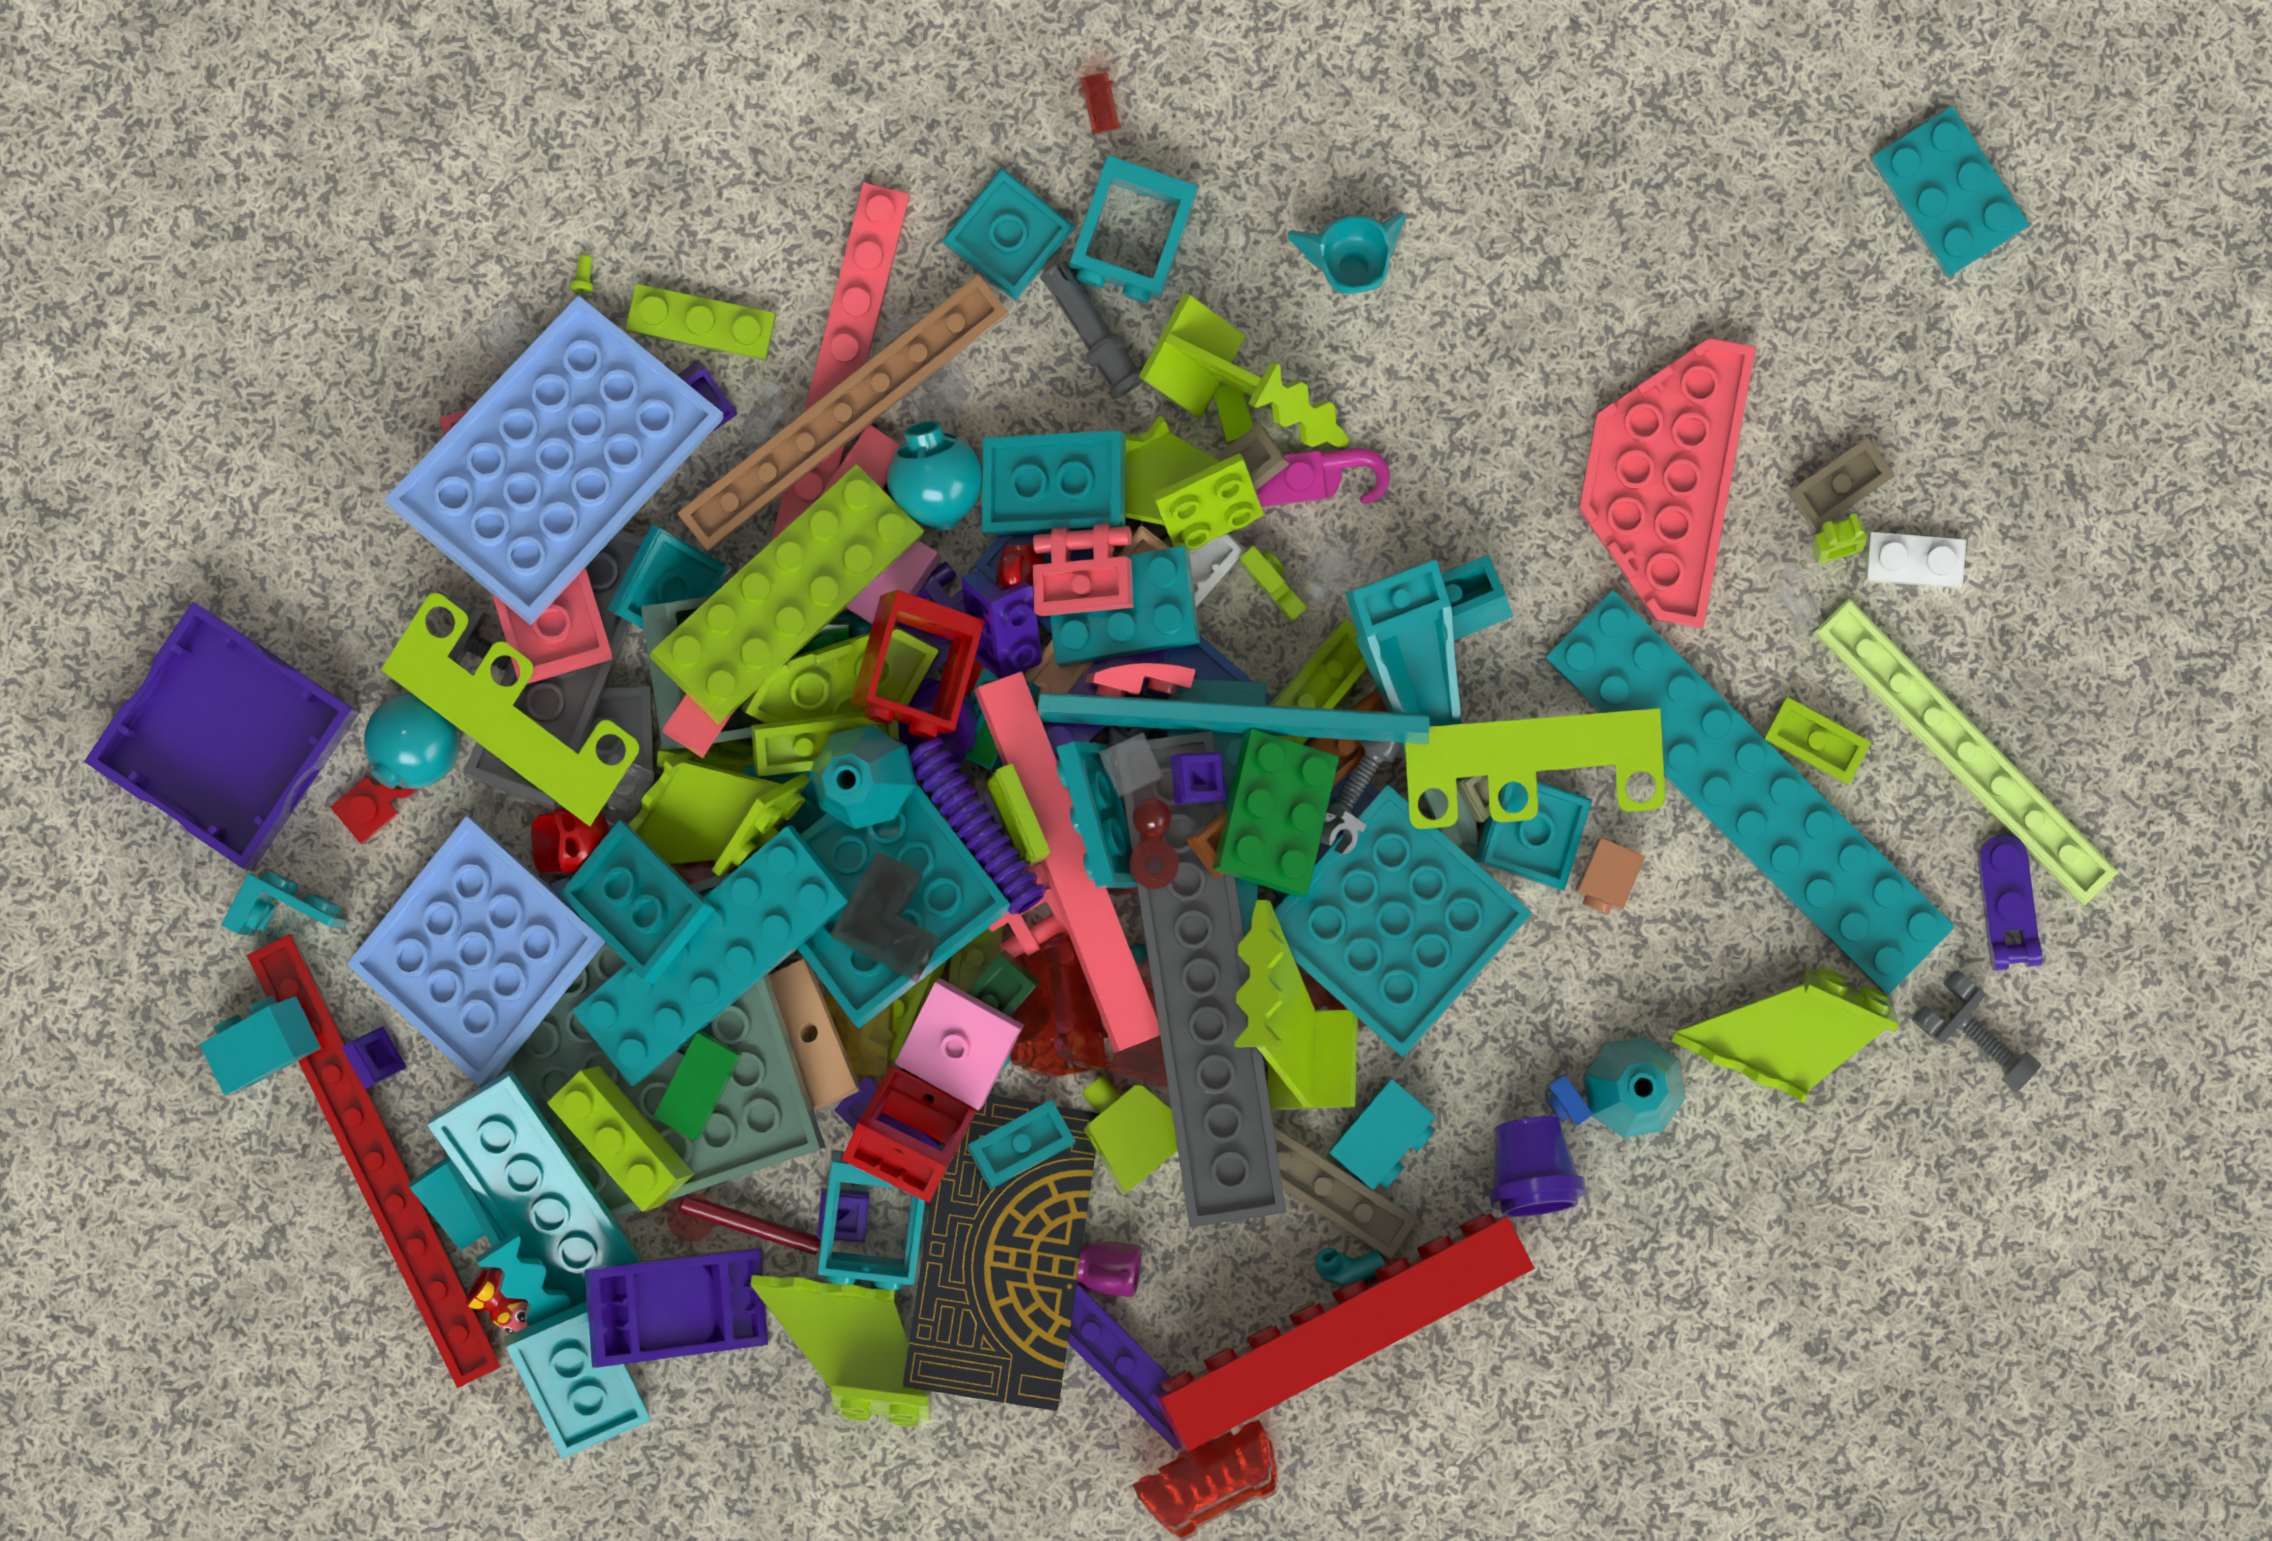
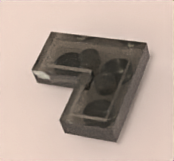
M877 851L832 930L830 937L834 941L917 983L941 941L935 934L901 918L923 878L921 873Z

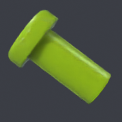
M579 255L576 278L570 282V290L582 294L593 292L594 286L589 283L593 261L592 256Z

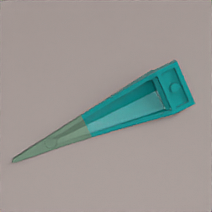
M1437 559L1425 560L1345 591L1358 636L1355 637L1387 712L1427 715V717H1430V727L1462 724L1451 603ZM1401 743L1405 751V743ZM1436 788L1424 791V798L1434 820L1441 818L1448 809L1447 796L1443 791ZM1457 789L1458 819L1454 825L1438 829L1474 860L1479 846L1476 821H1474Z

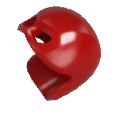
M557 805L554 813L535 817L531 825V844L533 860L537 871L544 874L575 875L610 832L603 811L599 812L591 826H588L562 805Z

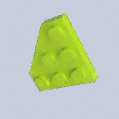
M894 625L875 695L908 706L939 650L934 645ZM870 632L792 657L745 700L742 706L743 711L765 723L864 712L865 710L850 704Z

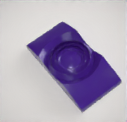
M761 1249L700 1253L676 1258L625 1262L585 1269L592 1367L600 1368L768 1345L765 1304L750 1285L752 1275L763 1276Z

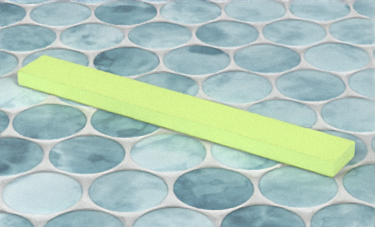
M1850 598L1840 605L1813 632L2015 838L2021 841L2032 856L2082 906H2085L2118 873L2111 863Z

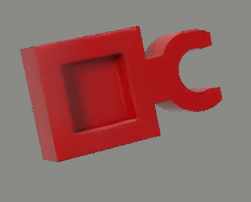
M366 777L330 806V808L357 841L363 845L399 815L391 803L397 798L406 799L413 796L418 789H398L397 787L390 789L382 783L376 786L369 777Z

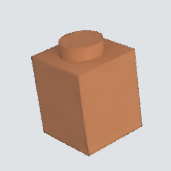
M1602 837L1597 839L1575 890L1576 893L1585 896L1582 905L1605 915H1609L1611 908L1618 911L1623 910L1646 856Z

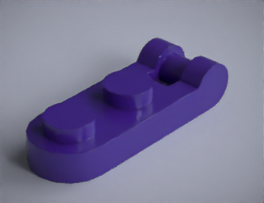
M1998 835L1989 838L1978 852V868L1992 970H2008L2009 964L2025 963L2026 967L2041 966L2043 962L2042 948L2038 937L2029 858L2026 848L2019 839L2011 835ZM2020 929L2022 944L2006 945L2004 931Z

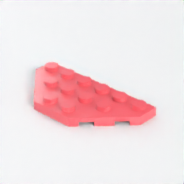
M1708 338L1677 361L1637 386L1634 390L1597 413L1595 417L1578 510L1655 621L1697 629L1704 628L1756 350L1754 346Z

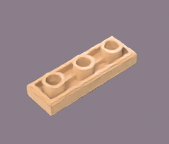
M803 958L770 974L769 977L813 1108L819 1111L860 1091L861 1088L820 987L806 959ZM817 1028L818 1034L816 1039L809 1042V1033Z

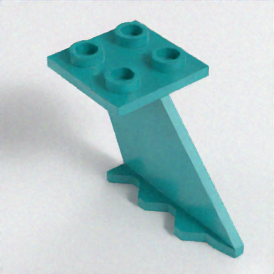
M449 1156L408 1182L409 1188L460 1250L486 1235L492 1247L476 1257V1261L482 1267L502 1269L499 1289L506 1298L526 1299L528 1301L524 1316L528 1326L571 1308L572 1301L566 1291L544 1289L543 1283L547 1271L545 1265L540 1259L521 1258L519 1256L518 1249L521 1241L519 1233L515 1231L508 1237L505 1236Z

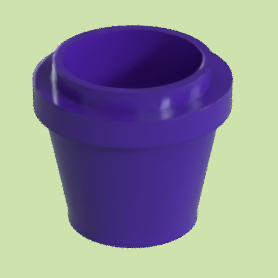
M1558 1117L1523 1118L1505 1122L1495 1127L1494 1186L1489 1190L1491 1208L1501 1210L1502 1216L1528 1217L1555 1213L1578 1205V1198L1587 1193L1585 1178L1577 1173Z

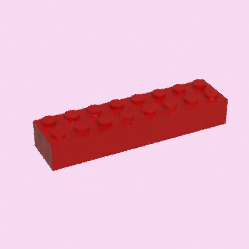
M1492 1212L1477 1215L1459 1225L1462 1231L1461 1235L1453 1239L1449 1235L1444 1237L1440 1235L1417 1247L1420 1254L1419 1257L1409 1262L1406 1257L1402 1259L1399 1257L1375 1269L1374 1272L1377 1279L1367 1284L1363 1280H1354L1333 1291L1332 1295L1335 1301L1324 1307L1320 1303L1315 1304L1313 1302L1296 1310L1289 1315L1292 1323L1279 1330L1277 1325L1266 1326L1246 1337L1249 1346L1235 1353L1233 1348L1229 1349L1227 1347L1203 1360L1207 1367L1206 1369L1194 1375L1190 1371L1183 1370L1160 1382L1164 1391L1154 1395L1180 1447L1190 1451L1535 1269L1509 1217H1494Z

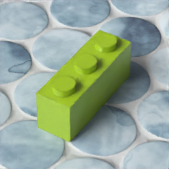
M600 1066L580 1070L547 1102L642 1212L660 1207L694 1175L693 1171Z

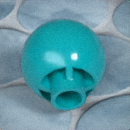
M930 420L913 424L904 430L906 442L895 451L889 463L887 486L890 497L913 521L920 525L932 526L934 530L938 531L954 528L960 524V519L973 509L980 497L982 490V467L974 450L964 440L956 435L943 433L939 421Z
M412 693L394 696L378 706L369 718L364 734L365 753L369 763L373 766L371 774L390 789H394L397 785L407 789H419L437 783L453 768L461 747L460 729Z

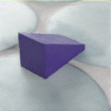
M699 360L677 374L678 377L723 412V420L713 431L737 415V412Z

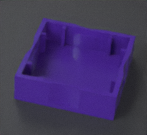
M192 602L155 656L143 684L121 706L84 762L138 799L153 804L177 820L187 832L242 869L253 871L361 712L203 606Z

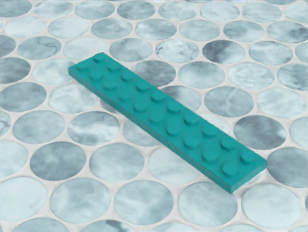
M1614 590L1544 658L1599 713L1660 708L1664 777L1883 993L1889 995L1955 928L1922 893L1789 762L1764 740Z

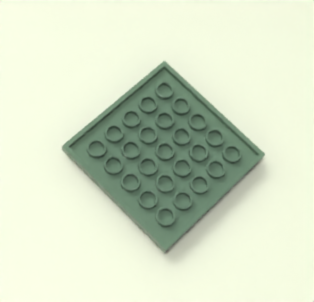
M728 871L720 876L717 875L691 884V886L704 898L734 871ZM606 942L502 1069L503 1074L512 1070L614 1218L640 1209L547 1104L580 1070L600 1066L693 1171L694 1175L668 1200L826 1148L769 974L757 982L702 1030L742 1053V1056L698 1140L690 1139L653 1117L692 1039L639 1085L631 1087L572 1012L627 964Z

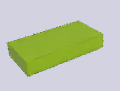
M1009 764L997 769L987 780L986 786L1004 828L1012 839V846L1018 848L1021 853L1019 859L1026 860L1029 868L1039 865L1051 851L1013 764Z

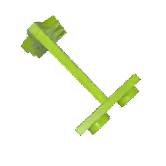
M1183 293L1140 372L1139 378L1199 419L1202 418L1219 384L1223 382L1250 397L1249 405L1256 408L1265 405L1272 409L1273 422L1286 428L1298 423L1300 427V441L1305 445L1313 448L1327 442L1338 447H1347L1350 439L1343 429L1336 424L1335 405L1324 399L1309 405L1308 386L1299 380H1293L1282 385L1281 367L1275 362H1270L1262 378L1232 364L1231 362L1246 335L1187 293Z
M1163 415L1156 418L1148 432L1141 435L1126 434L1125 517L1164 525L1173 547L1185 546L1189 551L1199 549L1208 542L1235 529L1243 528L1252 521L1264 516L1244 459L1240 453L1220 462L1170 433Z
M688 749L665 761L662 776L646 792L641 800L642 808L628 825L660 856L663 855V859L668 864L718 860L712 871L720 876L734 867H740L779 833L778 829L783 821L792 818L802 806L805 798L801 796V793L810 781L809 777L802 773L788 782L780 784L694 762L692 760L696 757V754Z
M1256 900L1251 930L1238 944V955L1249 966L1250 978L1236 993V1003L1248 1016V1027L1236 1039L1235 1047H1257L1268 1061L1267 1090L1271 1110L1355 1107L1358 1017L1350 1010L1315 1011L1270 901Z
M1819 966L1817 971L1805 967L1802 973L1803 984L1675 1030L1671 1041L1699 1054L1715 1065L1738 1071L1756 1083L1779 1089L1805 1104L1808 1090L1887 1029L1895 1033L1899 1022L1894 1005L1888 1003L1890 997L1882 991L1867 985H1863L1861 991L1844 984L1845 976L1824 966Z
M752 1275L751 1287L831 1389L833 1409L841 1410L842 1418L855 1421H870L871 1414L890 1416V1424L904 1427H918L919 1420L929 1421L930 1400L927 1397L926 1391L903 1387L909 1343L895 1305V1290L869 1289L854 1284L820 1283L800 1277L779 1278Z

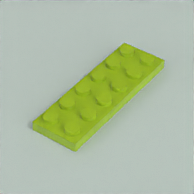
M856 464L651 651L649 657L719 725L922 537L924 530Z

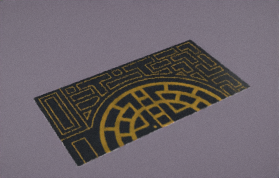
M988 1095L984 1105L980 1110L976 1111L958 1151L931 1199L903 1387L1052 1411L1058 1410L1077 1284L1078 1263L1083 1243L1096 1150L1086 1135L1084 1128L1099 1116V1113L1056 1106L1076 1140L1074 1145L990 1190L967 1150L968 1144L1042 1104ZM941 1141L939 1144V1151L942 1152L945 1143Z

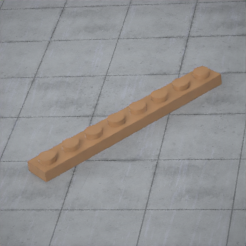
M978 274L677 514L703 547L710 552L1009 315L1008 310Z

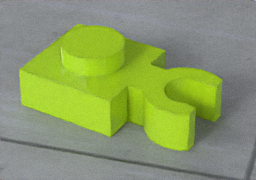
M1854 513L1849 515L1847 520L1825 522L1819 529L1820 533L1815 534L1812 544L1817 565L1863 552L1867 536L1861 520L1859 521L1858 515Z
M1252 546L1239 558V564L1265 594L1274 601L1291 623L1306 611L1307 607L1280 576L1285 571V568L1268 549L1260 553L1255 546Z

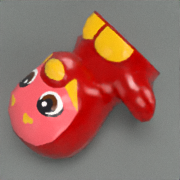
M485 1267L474 1281L468 1293L466 1305L478 1312L488 1311L490 1313V1320L508 1334L528 1327L524 1318L528 1301L526 1299L506 1298L499 1289L502 1269Z

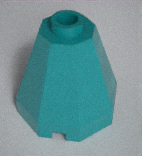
M873 724L831 734L810 769L820 809L853 829L897 819L904 802L917 785L907 745L887 735ZM853 773L856 777L855 784H853L851 781V775Z
M1647 1036L1605 1043L1592 1064L1583 1074L1587 1103L1593 1113L1592 1117L1622 1138L1664 1131L1686 1099L1679 1059ZM1638 1079L1647 1081L1648 1089L1642 1091L1641 1097L1634 1091V1084Z

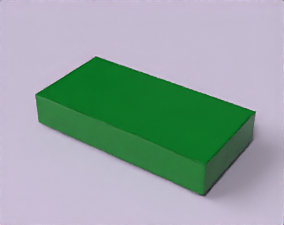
M703 1031L696 1032L653 1117L694 1141L700 1139L742 1053Z

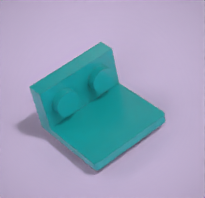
M265 870L262 876L248 873L221 926L241 935L254 936L257 929L264 932L277 910V906L272 904L274 898L329 927L344 929L348 920L338 915L341 906L318 894L313 895L309 892L306 898L295 893L299 884L276 872L271 873Z

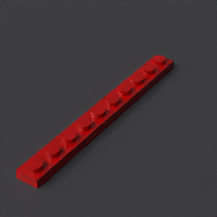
M288 934L248 954V960L266 997L274 995L277 1002H281L296 996L321 1046V1049L302 1058L298 1062L457 1389L502 1367L501 1360L477 1311L466 1305L468 1293L426 1207L409 1188L408 1182L412 1178L369 1089L364 1088L342 1050L346 1042L294 935Z

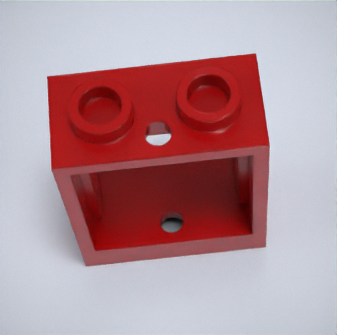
M898 589L880 595L850 705L865 710L864 717L871 721L892 724L894 720L909 725V733L926 739H936L937 735L955 731L985 620ZM895 621L952 640L932 714L875 695Z
M891 1065L857 1123L841 1160L930 1203L958 1151L977 1109ZM925 1094H931L934 1100L926 1099ZM881 1113L945 1143L942 1152L878 1121Z

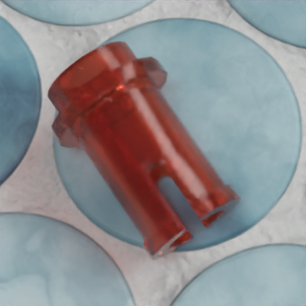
M1108 72L1081 78L1082 87L1078 89L1079 94H1084L1092 129L1091 134L1100 135L1112 132V130H1120L1121 124L1118 121L1111 89L1115 87V81H1110Z

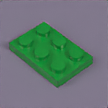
M1253 728L1244 731L1212 870L1300 898L1308 895L1339 757Z

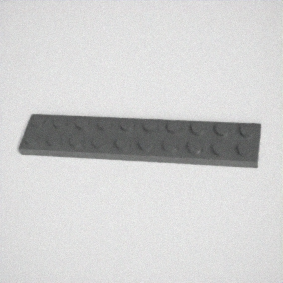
M1212 731L1116 745L1189 1228L1287 1213L1262 1053L1257 1047H1235L1236 1039L1248 1027V1016L1236 1003V993L1250 978L1248 965L1238 955V944L1243 940L1244 934L1235 877L1224 874L1222 877L1214 879L1186 841L1224 810L1223 801L1175 804L1170 756L1182 753L1215 752Z

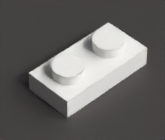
M1870 532L1868 534L1865 581L1960 589L1963 587L1966 540Z

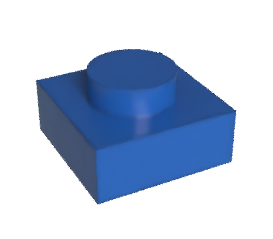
M1560 1075L1546 1085L1552 1095L1545 1099V1101L1561 1123L1569 1118L1573 1125L1578 1126L1593 1115L1565 1075Z

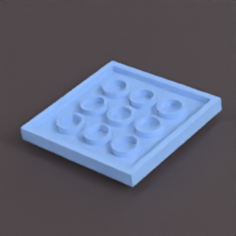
M466 816L347 965L475 1084L482 1087L497 1077L604 945L605 941L560 895L478 821Z

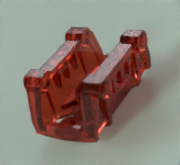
M1058 933L1040 943V950L1029 956L1025 952L1017 956L1015 959L1041 982L1012 1015L1013 1019L1024 1024L1010 1052L1011 1063L1015 1066H1022L1024 1070L1051 1078L1110 1068V1062H1106L1104 1038H1108V1034L1102 1025L1099 1010L1069 933ZM1068 1062L1072 1064L1073 1068H1069Z
M1256 1420L1243 1425L1241 1430L1235 1435L1230 1431L1190 1451L1184 1450L1175 1460L1158 1468L1159 1474H1148L1140 1478L1139 1482L1132 1484L1139 1500L1172 1536L1176 1534L1180 1540L1186 1541L1198 1534L1199 1527L1257 1497L1261 1500H1266L1277 1494L1278 1487L1276 1482L1279 1481L1273 1444L1261 1421Z

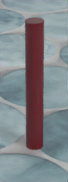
M689 1194L682 1196L678 1212L815 1256L819 1250L820 1239H817L816 1235Z

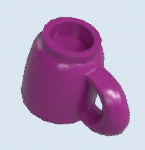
M1095 1242L1090 1245H1083L1078 1263V1283H1084L1087 1288L1097 1292L1134 1297L1141 1270V1246L1120 1242Z

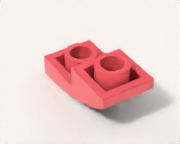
M1153 663L1121 665L1089 673L1085 683L1098 686L1096 691L1098 696L1125 697L1126 694L1140 695L1143 679L1149 680L1147 689L1175 696L1177 688H1191L1195 669Z

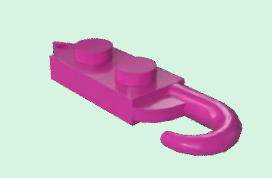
M1366 448L1289 454L1284 456L1290 464L1255 492L1261 507L1326 500L1333 497L1339 489L1342 468L1366 466L1371 468L1376 475L1375 487L1369 493L1360 497V502L1367 504L1375 502L1384 495L1389 487L1390 472L1388 464L1382 456Z

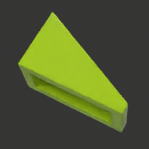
M1225 384L1218 386L1213 396L1226 445H1231L1254 426L1244 393Z

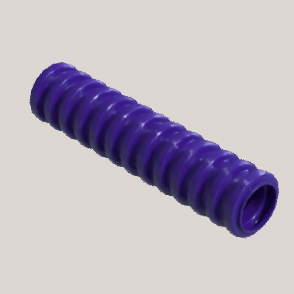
M936 738L923 742L909 754L912 768L916 769L914 772L915 778L924 781L922 785L924 791L927 793L932 792L933 794L931 801L934 805H941L939 809L940 814L943 817L950 818L948 821L949 826L952 829L958 830L956 835L961 841H966V848L970 853L975 854L974 858L984 867L983 870L991 877L993 883L1010 903L1009 913L1011 915L1021 914L1029 910L1044 897L1046 888L1043 884H1036L1037 875L1035 872L1027 871L1029 868L1028 862L1019 859L1021 853L1018 848H1011L1012 839L1009 835H1002L1003 826L1001 823L993 822L995 819L994 813L985 810L987 804L984 799H977L978 790L975 787L968 786L970 779L966 774L961 775L959 773L961 771L959 763L951 762L953 755L950 750H943V740Z

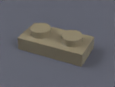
M1866 437L1791 489L1787 494L1815 532L1825 522L1836 518L1895 475L1870 439Z

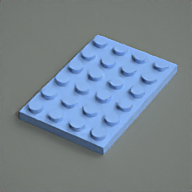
M578 295L385 498V503L400 518L529 625H532L723 420V412Z

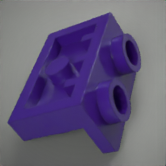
M977 570L961 577L966 614L985 620L975 659L998 679L1021 671L1024 672L1039 665L1042 662L1037 617L1034 612L1032 586L1027 582H1022L1003 590L997 583L993 584Z

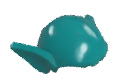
M1400 211L1382 223L1368 215H1345L1328 221L1321 228L1319 234L1291 230L1288 232V240L1305 255L1310 263L1323 271L1328 283L1341 294L1367 292L1381 287L1386 280L1390 258L1394 255L1401 229L1406 221V215Z

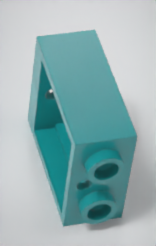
M1107 155L1070 261V270L1078 272L1076 279L1098 288H1103L1105 282L1123 288L1121 293L1123 296L1145 304L1149 303L1150 297L1161 300L1198 194V186ZM1112 184L1178 207L1154 278L1087 256Z
M832 1150L818 1254V1275H825L826 1280L837 1284H853L855 1279L874 1281L875 1286L889 1290L902 1289L903 1284L914 1285L925 1201L911 1195L903 1259L833 1252L841 1182L889 1188L897 1187L842 1161L841 1158L845 1151Z

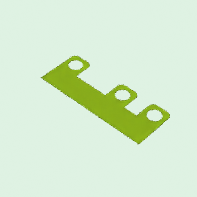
M440 593L428 595L381 670L588 826H591L639 752L637 740L612 721L603 720L598 723L579 754H577L513 706L533 674L532 662L508 643L499 641L492 645L474 675L470 674L448 657L468 625L467 614ZM444 607L453 614L455 626L452 633L447 637L438 638L428 631L426 616L432 608ZM499 656H510L519 664L520 676L512 686H501L492 678L491 665ZM606 734H614L620 737L625 744V756L616 765L603 763L596 753L598 740Z
M1660 708L1431 726L1429 744L1405 743L1409 818L1411 824L1417 829L1450 827L1456 823L1458 819L1456 778L1488 776L1490 815L1497 822L1531 820L1536 816L1538 812L1536 771L1615 765L1617 802L1622 810L1626 812L1656 810L1662 807L1665 802ZM1638 771L1649 773L1656 785L1653 796L1645 802L1633 801L1626 792L1628 778ZM1509 782L1522 784L1528 792L1526 806L1517 813L1506 812L1498 801L1500 789ZM1431 788L1443 791L1448 799L1446 813L1441 818L1435 820L1425 818L1418 808L1419 797L1424 791Z

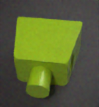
M1103 1074L1082 1092L1084 1097L1099 1113V1116L1091 1121L1084 1128V1131L1123 1196L1178 1151L1171 1109L1142 1084L1137 1083L1121 1096Z

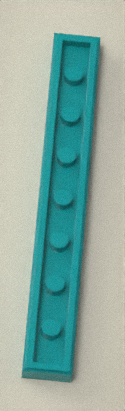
M1043 692L1039 694L1038 712L1042 722L1244 733V731L1253 728L1271 735L1429 744L1430 717L1423 714Z

